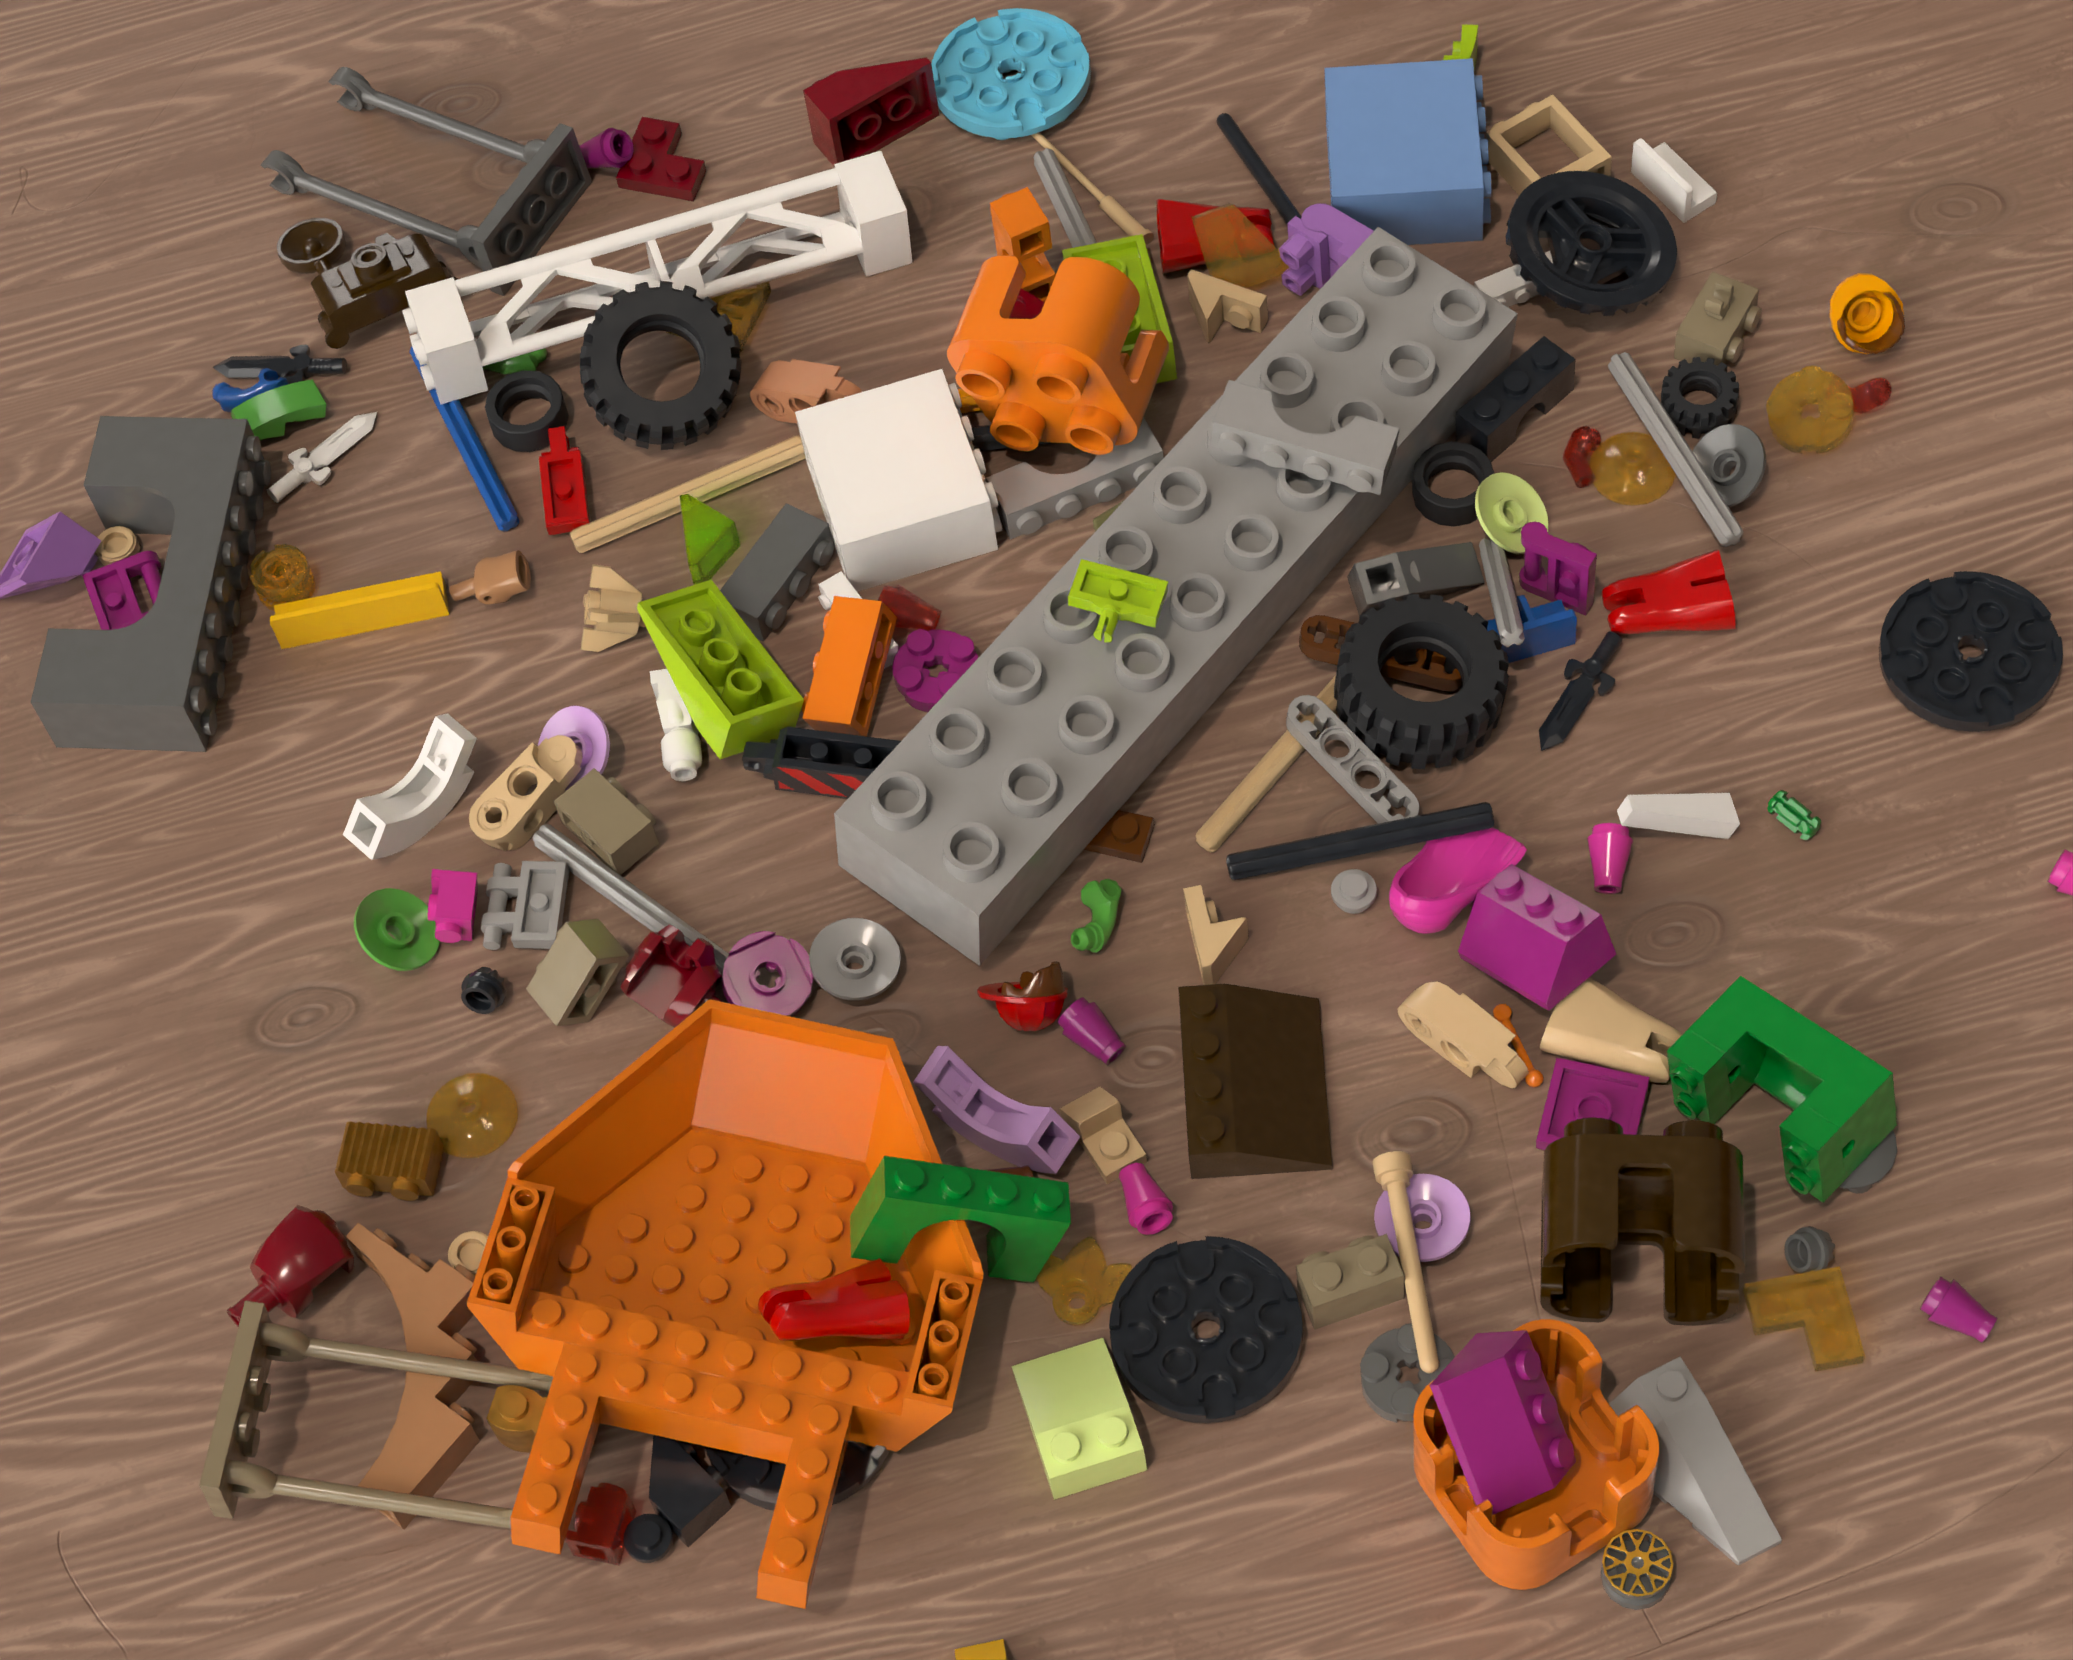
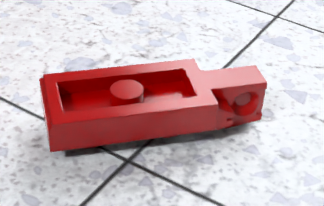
M565 426L548 429L550 451L543 452L539 456L545 523L549 535L571 532L573 529L590 523L582 454L579 447L570 448Z

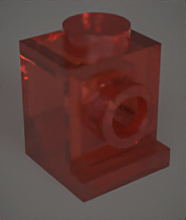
M599 1483L598 1487L591 1486L587 1501H581L575 1513L574 1528L577 1532L568 1530L565 1538L573 1556L620 1566L625 1550L623 1542L624 1531L627 1525L635 1518L637 1512L629 1494H626L623 1488L610 1483Z

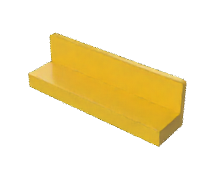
M440 571L274 605L275 615L270 616V625L281 649L448 616L449 608L445 580Z

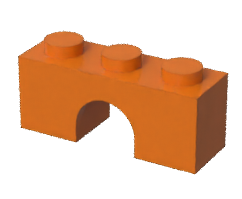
M1026 187L1014 193L1005 194L1000 199L990 202L997 256L1017 257L1026 271L1021 288L1045 302L1056 276L1044 251L1052 248L1050 224L1031 191Z

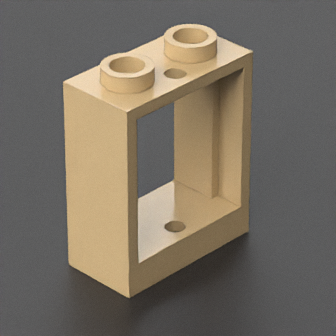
M1553 94L1540 102L1530 104L1524 111L1512 118L1496 123L1486 132L1489 163L1518 195L1541 177L1514 148L1549 128L1579 158L1555 173L1588 171L1611 175L1612 156Z

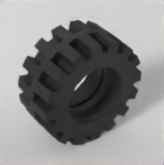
M1693 357L1692 363H1688L1684 359L1679 362L1678 368L1672 366L1668 370V376L1664 377L1662 384L1661 403L1676 427H1678L1681 435L1685 436L1687 432L1692 433V438L1699 439L1700 434L1705 433L1706 435L1719 426L1732 424L1735 420L1739 401V382H1736V375L1733 371L1727 373L1728 366L1721 362L1717 366L1714 364L1715 359L1707 358L1706 362H1701L1700 357ZM1692 391H1705L1712 394L1717 400L1709 404L1698 405L1688 402L1683 396Z

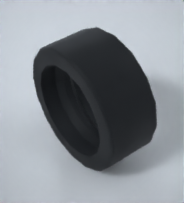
M526 370L508 374L496 382L487 394L486 414L494 437L504 447L518 452L540 450L550 445L548 429L565 426L566 429L569 414L560 385L549 375L539 371ZM542 398L550 402V409L545 416L536 422L526 425H514L503 419L507 409L519 400Z
M1451 441L1436 444L1426 450L1414 465L1412 495L1415 506L1425 518L1439 525L1455 527L1470 524L1478 519L1475 509L1476 491L1462 498H1443L1428 488V480L1440 471L1455 469L1474 475L1480 485L1484 479L1495 474L1491 460L1482 450L1468 443Z

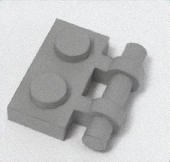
M522 861L520 877H511L512 867L505 863L495 864L493 877L487 881L488 912L482 915L481 931L484 933L483 946L486 949L497 950L501 947L502 935L512 932L511 941L514 948L550 949L556 939L558 930L562 927L569 877L567 863ZM517 897L515 912H506L507 900Z

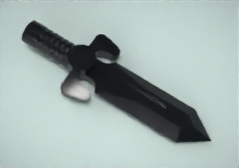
M305 344L292 347L289 350L291 356L295 357L294 359H291L289 356H231L213 366V368L227 378L259 377L258 375L261 370L269 368L276 371L279 377H285L288 383L292 384L305 381V379L312 377L314 374H346L347 361L345 358H310V348Z
M1611 631L1607 632L1592 657L1584 663L1575 659L1568 660L1564 670V678L1570 680L1575 674H1582L1579 678L1569 682L1540 727L1541 751L1565 740L1594 695L1593 685L1601 683L1598 687V694L1600 696H1604L1615 686V679L1603 671L1622 643V638L1618 634Z

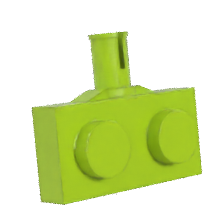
M1081 559L1068 595V606L1101 615L1093 635L1099 641H1102L1104 635V642L1107 643L1113 639L1118 620L1156 628L1168 592V581Z

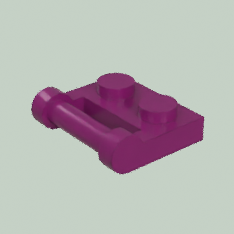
M1534 521L1525 524L1521 530V544L1525 547L1524 566L1519 573L1520 586L1525 591L1551 602L1561 600L1564 607L1574 609L1575 612L1586 616L1594 603L1597 554L1589 551L1579 543H1569L1549 535L1545 525L1540 522ZM1542 556L1548 558L1547 576L1542 567Z
M143 551L82 574L101 630H114L130 626L148 613H142L130 580L132 577L137 575L143 576L154 605L161 582V575L159 573L161 563L156 552Z

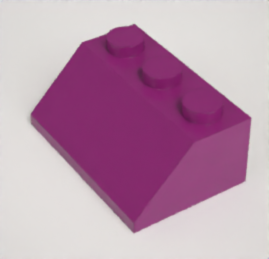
M1512 864L1497 874L1495 878L1477 892L1458 949L1461 959L1548 1011L1616 955L1600 913Z
M1527 1330L1476 1333L1430 1384L1475 1504L1478 1505L1488 1499L1493 1506L1492 1515L1555 1488L1576 1463L1573 1444L1567 1437L1558 1413L1557 1402L1550 1392L1541 1368L1540 1357L1534 1350Z

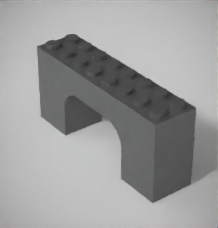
M100 416L84 487L105 529L123 526L129 528L134 534L171 535L156 601L150 611L139 621L130 626L114 630L48 628L31 704L56 747L207 752L210 735H215L217 730V701L222 699L225 693V677L223 675L226 662L231 661L233 656V642L231 639L233 628L239 625L241 619L240 595L241 591L246 590L248 586L249 574L247 563L249 555H253L256 550V535L254 531L257 520H261L263 517L264 486L269 485L271 480L270 462L264 459L261 452L260 439L258 436H254L247 419Z

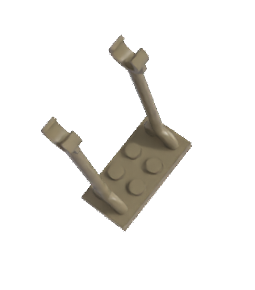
M245 1301L199 1484L214 1516L233 1519L238 1497L264 1499L276 1494L511 1529L510 1517L513 1509L277 1475L265 1467L247 1463L248 1457L255 1458L259 1447L260 1430L255 1429L259 1412H266L270 1401L271 1385L266 1382L272 1360L296 1362L313 1357L500 1385H518L529 1389L545 1391L547 1394L549 1393L553 1376L521 1370L511 1366L311 1338L297 1329L271 1323L264 1303Z

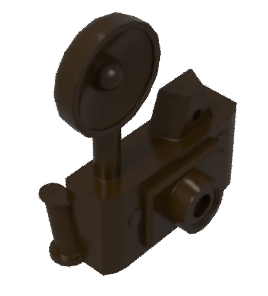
M311 218L298 222L288 228L280 236L277 243L278 256L288 270L300 274L318 273V276L311 282V286L322 309L318 315V321L326 334L325 342L333 349L345 346L350 338L349 333L409 308L405 291L452 278L446 265L442 261H438L423 234H412L398 240L385 233L376 237L375 243H369L357 248L352 253L351 261L334 268L332 265L342 256L346 246L343 230L334 220Z

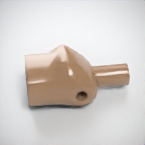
M520 550L497 557L483 558L476 564L474 577L449 587L451 597L456 602L473 595L476 596L479 602L484 604L508 602L513 595L530 589L531 575L527 559Z

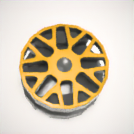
M1640 1529L1621 1532L1613 1537L1604 1549L1600 1575L1603 1589L1611 1600L1622 1607L1640 1610L1654 1606L1662 1601L1669 1590L1673 1569L1671 1551L1663 1539L1652 1532ZM1633 1534H1640L1642 1536L1640 1539H1635ZM1628 1535L1630 1538L1629 1540H1623L1622 1537ZM1646 1536H1649L1648 1541L1644 1540ZM1619 1539L1618 1544L1612 1545L1615 1541Z

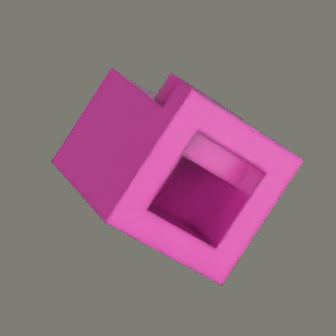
M432 869V894L429 896L428 921H435V938L445 943H456L460 940L472 941L478 897L477 873Z

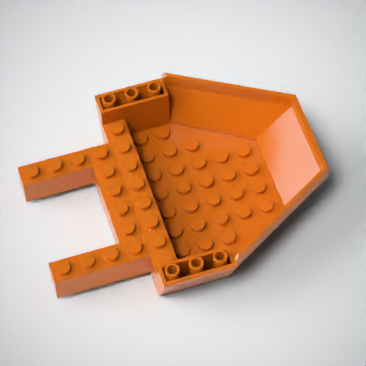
M709 999L512 1163L507 1171L508 1178L467 1301V1307L518 1369L553 1376L510 1517L512 1544L561 1555L600 1423L784 1463L786 1468L758 1570L756 1598L806 1609L848 1441L860 1442L872 1447L876 1445L885 1446L886 1450L898 1452L952 1413L983 1282L982 1264L965 1220H949L929 1225L917 1232L897 1264L883 1262L890 1271L891 1280H897L908 1296L910 1326L909 1332L904 1336V1339L825 1336L783 1341L779 1340L772 1331L771 1325L765 1321L758 1310L760 1297L769 1289L794 1283L819 1281L872 1261L851 1258L850 1215L884 1156L942 1164L893 1038Z

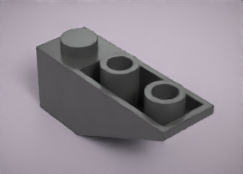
M1472 542L1396 552L1358 562L1353 565L1347 576L1359 616L1369 608L1374 607L1378 611L1380 602L1395 597L1398 602L1403 601L1404 595L1419 594L1421 599H1430L1431 594L1442 596L1485 583Z

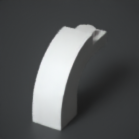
M449 714L435 716L420 756L412 769L400 782L389 790L377 795L357 799L343 835L371 860L393 855L419 841L446 817L466 790L474 774V771L466 764L477 738Z

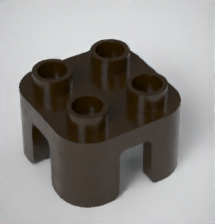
M1596 1117L1577 1119L1565 1126L1564 1137L1549 1144L1544 1151L1541 1193L1540 1303L1545 1311L1556 1317L1572 1321L1596 1323L1605 1321L1609 1317L1611 1305V1250L1616 1245L1623 1244L1652 1245L1662 1251L1664 1318L1668 1323L1684 1326L1706 1325L1726 1320L1737 1312L1739 1306V1273L1744 1274L1743 1154L1736 1146L1723 1141V1131L1720 1127L1705 1121L1688 1120L1667 1126L1663 1131V1135L1623 1134V1127L1619 1123Z

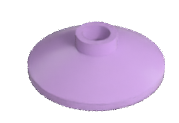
M569 706L555 713L543 728L538 746L545 738L549 739L557 735H563L571 738L580 748L583 757L580 766L581 770L566 787L565 790H568L593 768L602 775L609 758V734L602 718L589 708Z
M1413 1174L1412 1178H1410V1185L1406 1189L1420 1262L1438 1260L1454 1252L1466 1238L1470 1228L1471 1217L1469 1204L1462 1191L1449 1180L1432 1174ZM1384 1191L1375 1207V1228L1378 1236L1387 1234L1395 1255L1399 1256L1388 1192ZM1420 1221H1427L1431 1224V1227L1418 1229L1415 1228V1224Z

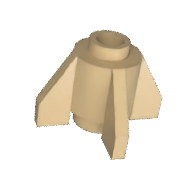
M592 564L589 586L599 588V590H588V593L584 594L583 597L585 607L584 624L594 625V628L583 627L581 650L599 652L635 636L638 627L646 626L637 610L638 602L642 601V593L610 566Z

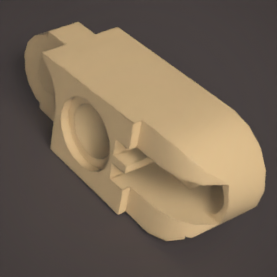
M557 735L549 739L545 738L538 747L532 742L480 795L471 807L469 823L475 835L489 846L504 851L517 850L525 845L533 834L557 810L554 800L566 791V787L580 772L583 757L577 744L571 738L563 735ZM537 784L536 789L531 794L526 795L527 790L532 785Z
M1438 981L1428 982L1414 990L1398 1007V1015L1402 1022L1417 1038L1470 1078L1481 1069L1501 1085L1516 1088L1527 1076L1528 1068L1526 1064L1508 1046L1516 1035L1464 993L1458 995L1449 986Z

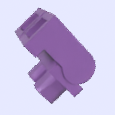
M1314 204L1309 206L1302 213L1301 219L1295 216L1287 223L1288 240L1279 248L1280 258L1290 267L1282 274V284L1300 296L1312 285L1321 289L1374 230L1330 205Z

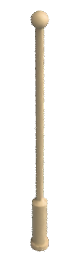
M1040 132L1031 135L1045 149L1049 148L1054 151L1059 163L1100 202V208L1128 236L1143 234L1146 245L1153 241L1154 234L1149 229H1145L1112 196H1105Z

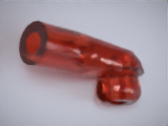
M1588 426L1578 427L1572 432L1563 452V461L1578 488L1588 487L1596 480L1587 457L1589 452L1597 450L1596 445H1601L1602 438L1597 429Z

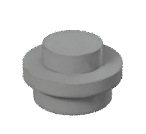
M1358 869L1346 870L1338 874L1332 882V899L1340 909L1347 913H1361L1369 908L1376 899V883L1372 876L1365 871Z

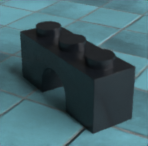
M1543 336L1456 412V442L1468 443L1482 450L1492 462L1516 441L1518 425L1530 408L1534 406L1546 415L1574 390L1576 359Z

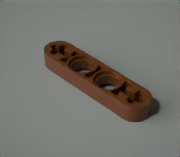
M1325 615L1309 617L1304 621L1300 630L1299 647L1301 652L1313 660L1338 665L1340 649L1337 648L1339 636L1344 637L1345 640V634L1350 626L1355 623ZM1316 632L1325 634L1322 643L1314 642ZM1416 649L1415 655L1418 662L1414 665L1403 666L1395 661L1394 656L1386 661L1380 671L1381 675L1443 691H1453L1462 686V679L1458 669H1454L1452 674L1445 673L1446 657L1435 651L1432 655L1429 670L1424 669L1427 655L1426 649Z

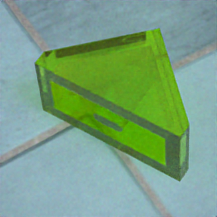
M684 494L680 495L688 566L695 585L710 580L741 544L735 521L691 495Z

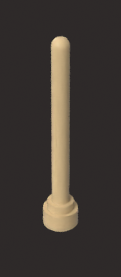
M1387 1152L1377 1156L1372 1161L1375 1180L1381 1184L1384 1191L1388 1192L1419 1365L1424 1372L1433 1373L1439 1367V1360L1406 1189L1410 1185V1178L1413 1176L1411 1158L1406 1152Z

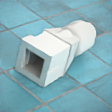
M668 670L650 671L651 685L657 700L656 703L665 733L661 740L663 766L670 772L672 779L676 781L691 780L696 777L697 770L702 764L699 731Z

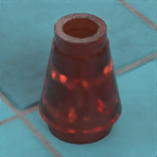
M899 584L896 587L885 585L878 599L897 617L895 627L914 631L918 629L926 631L936 630L942 610L934 608L933 605Z

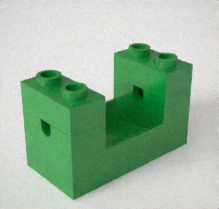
M1742 976L1666 1051L1674 1104L1684 1116L1690 1119L1698 1118L1701 1121L1715 1124L1753 1084H1756L1794 1109L1779 1125L1785 1177L1796 1191L1804 1195L1810 1193L1823 1203L1897 1126L1894 1081L1891 1071Z

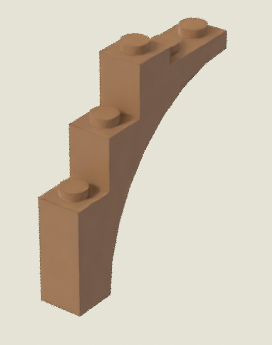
M357 1223L346 1235V1238L356 1256L382 1279L393 1295L402 1318L407 1351L477 1361L474 1357L477 1349L465 1337L459 1334V1331L474 1315L467 1307V1301L475 1276L464 1266L457 1264L455 1268H452L441 1259L430 1268L413 1253H410L406 1258L395 1250L397 1244L385 1232L378 1228L370 1232L364 1226ZM406 1371L405 1388L396 1422L381 1454L358 1486L433 1497L480 1442L471 1426L475 1421L474 1418L464 1408L455 1403L473 1381ZM377 1509L403 1530L416 1517L413 1514Z

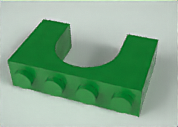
M884 1156L850 1215L851 1258L872 1261L880 1258L883 1262L897 1264L913 1236L923 1228L949 1220H972L992 1226L986 1235L988 1276L1033 1283L1071 1225L1069 1182Z

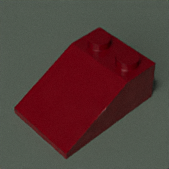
M927 57L836 71L803 90L813 142L833 166L837 163L874 153L939 116L932 64Z

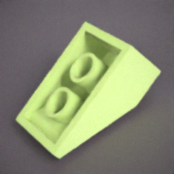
M1104 1338L1011 1366L1054 1500L1147 1471L1144 1448Z

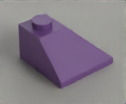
M58 512L26 529L0 573V599L66 583L79 575L82 576V574L90 572L97 562L98 557L94 553L101 540L62 512Z

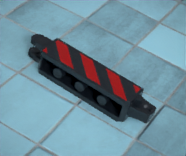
M786 727L780 730L778 739H771L770 743L746 742L742 761L745 770L763 773L764 778L774 780L775 790L848 799L901 741Z

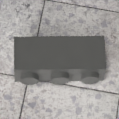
M786 503L721 588L722 594L757 639L764 642L773 629L776 630L782 625L787 610L794 600L805 594L812 576L820 566H825L831 559L834 544L829 523Z

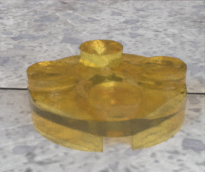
M1806 366L1801 371L1794 372L1782 379L1773 389L1766 403L1772 435L1780 445L1795 453L1802 454V451H1816L1818 454L1834 449L1849 435L1854 422L1853 416L1855 411L1849 387L1841 378L1831 372L1822 371L1818 366ZM1807 404L1820 405L1818 408L1820 416L1816 419L1812 416L1803 419L1800 417L1803 413L1802 407Z

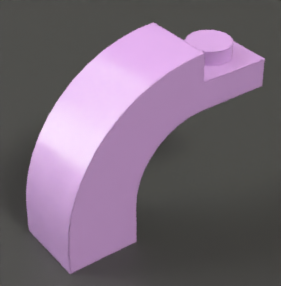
M937 1046L913 1081V1084L936 1105L932 1112L948 1126L978 1147L1019 1167L1028 1165L1032 1171L1056 1174L1080 1138L1051 1107L1029 1106L1019 1103L989 1086L948 1046Z

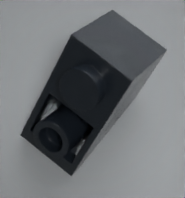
M653 1435L649 1499L656 1515L664 1518L672 1532L689 1547L732 1508L725 1492L729 1485L714 1467L710 1465L704 1470L694 1460L697 1452L690 1443Z

